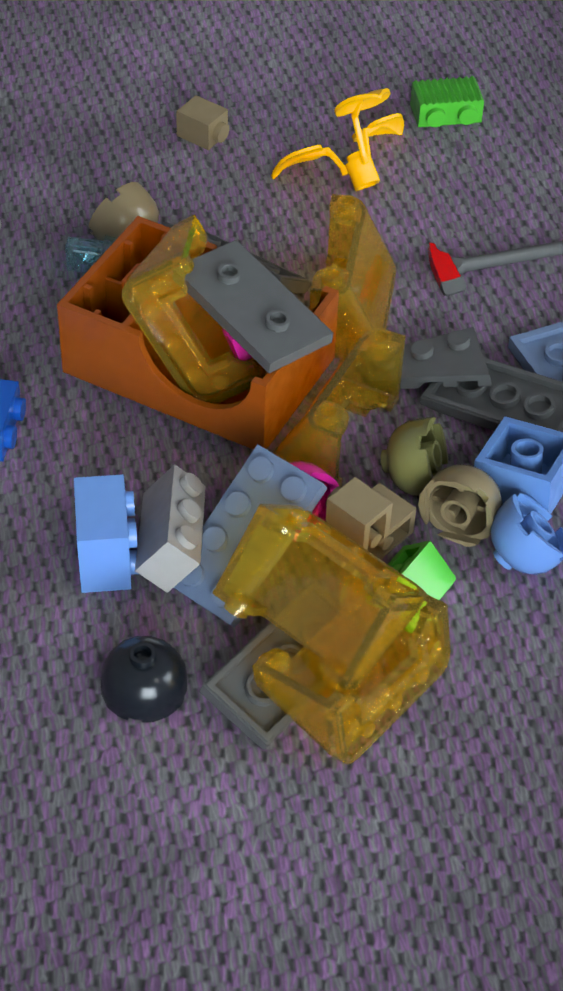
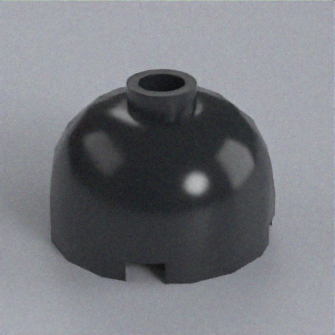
M135 636L123 640L109 652L102 665L101 695L106 706L118 717L126 720L131 718L142 720V722H155L169 717L181 707L184 701V696L187 692L186 666L179 652L165 640L153 636Z

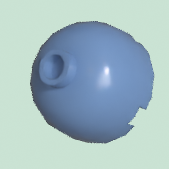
M523 493L517 496L513 494L498 509L490 528L491 541L496 549L493 552L494 557L508 570L514 568L521 573L533 575L546 573L563 561V529L560 527L556 532L548 522L553 516L536 500Z

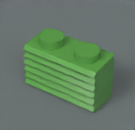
M473 75L470 78L465 76L463 79L461 77L457 79L454 77L449 79L447 77L445 80L440 78L438 81L434 78L432 81L427 79L426 81L421 80L418 82L415 80L412 82L410 105L418 127H440L456 124L470 125L482 122L484 99Z

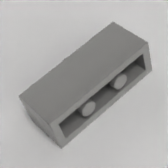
M175 464L143 493L135 572L167 593L200 565L206 486L202 484L197 476L185 472Z

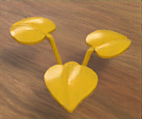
M384 88L355 95L340 102L335 107L334 112L337 117L351 113L355 130L352 139L353 142L358 143L359 151L346 157L348 161L346 165L330 147L322 148V145H315L297 150L282 158L271 174L272 180L291 165L328 156L339 167L342 176L349 174L355 191L379 183L380 178L371 158L368 137L380 134L402 135L404 119L402 114L396 113L375 120L367 127L361 129L358 115L361 110L369 109L387 100L391 94L390 90Z

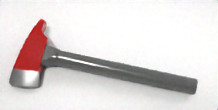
M563 240L467 258L450 257L449 253L438 250L434 243H429L428 246L431 270L444 296L458 294L466 290V284L461 277L463 273L563 254Z

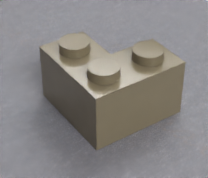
M354 477L343 487H336L326 500L324 551L360 577L414 532L417 508L380 482L371 488Z

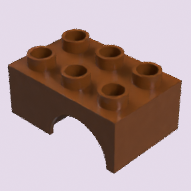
M137 216L57 304L63 372L254 450L257 444L268 449L335 358L339 290L324 286L319 303L310 310L333 332L332 343L271 373H268L254 358L239 364L224 336L222 326L173 279L174 267L216 249L217 245Z

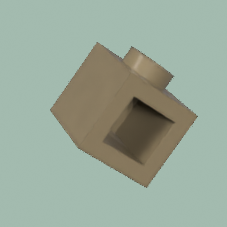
M195 95L176 111L177 136L210 150L218 142H224L229 134L228 109Z

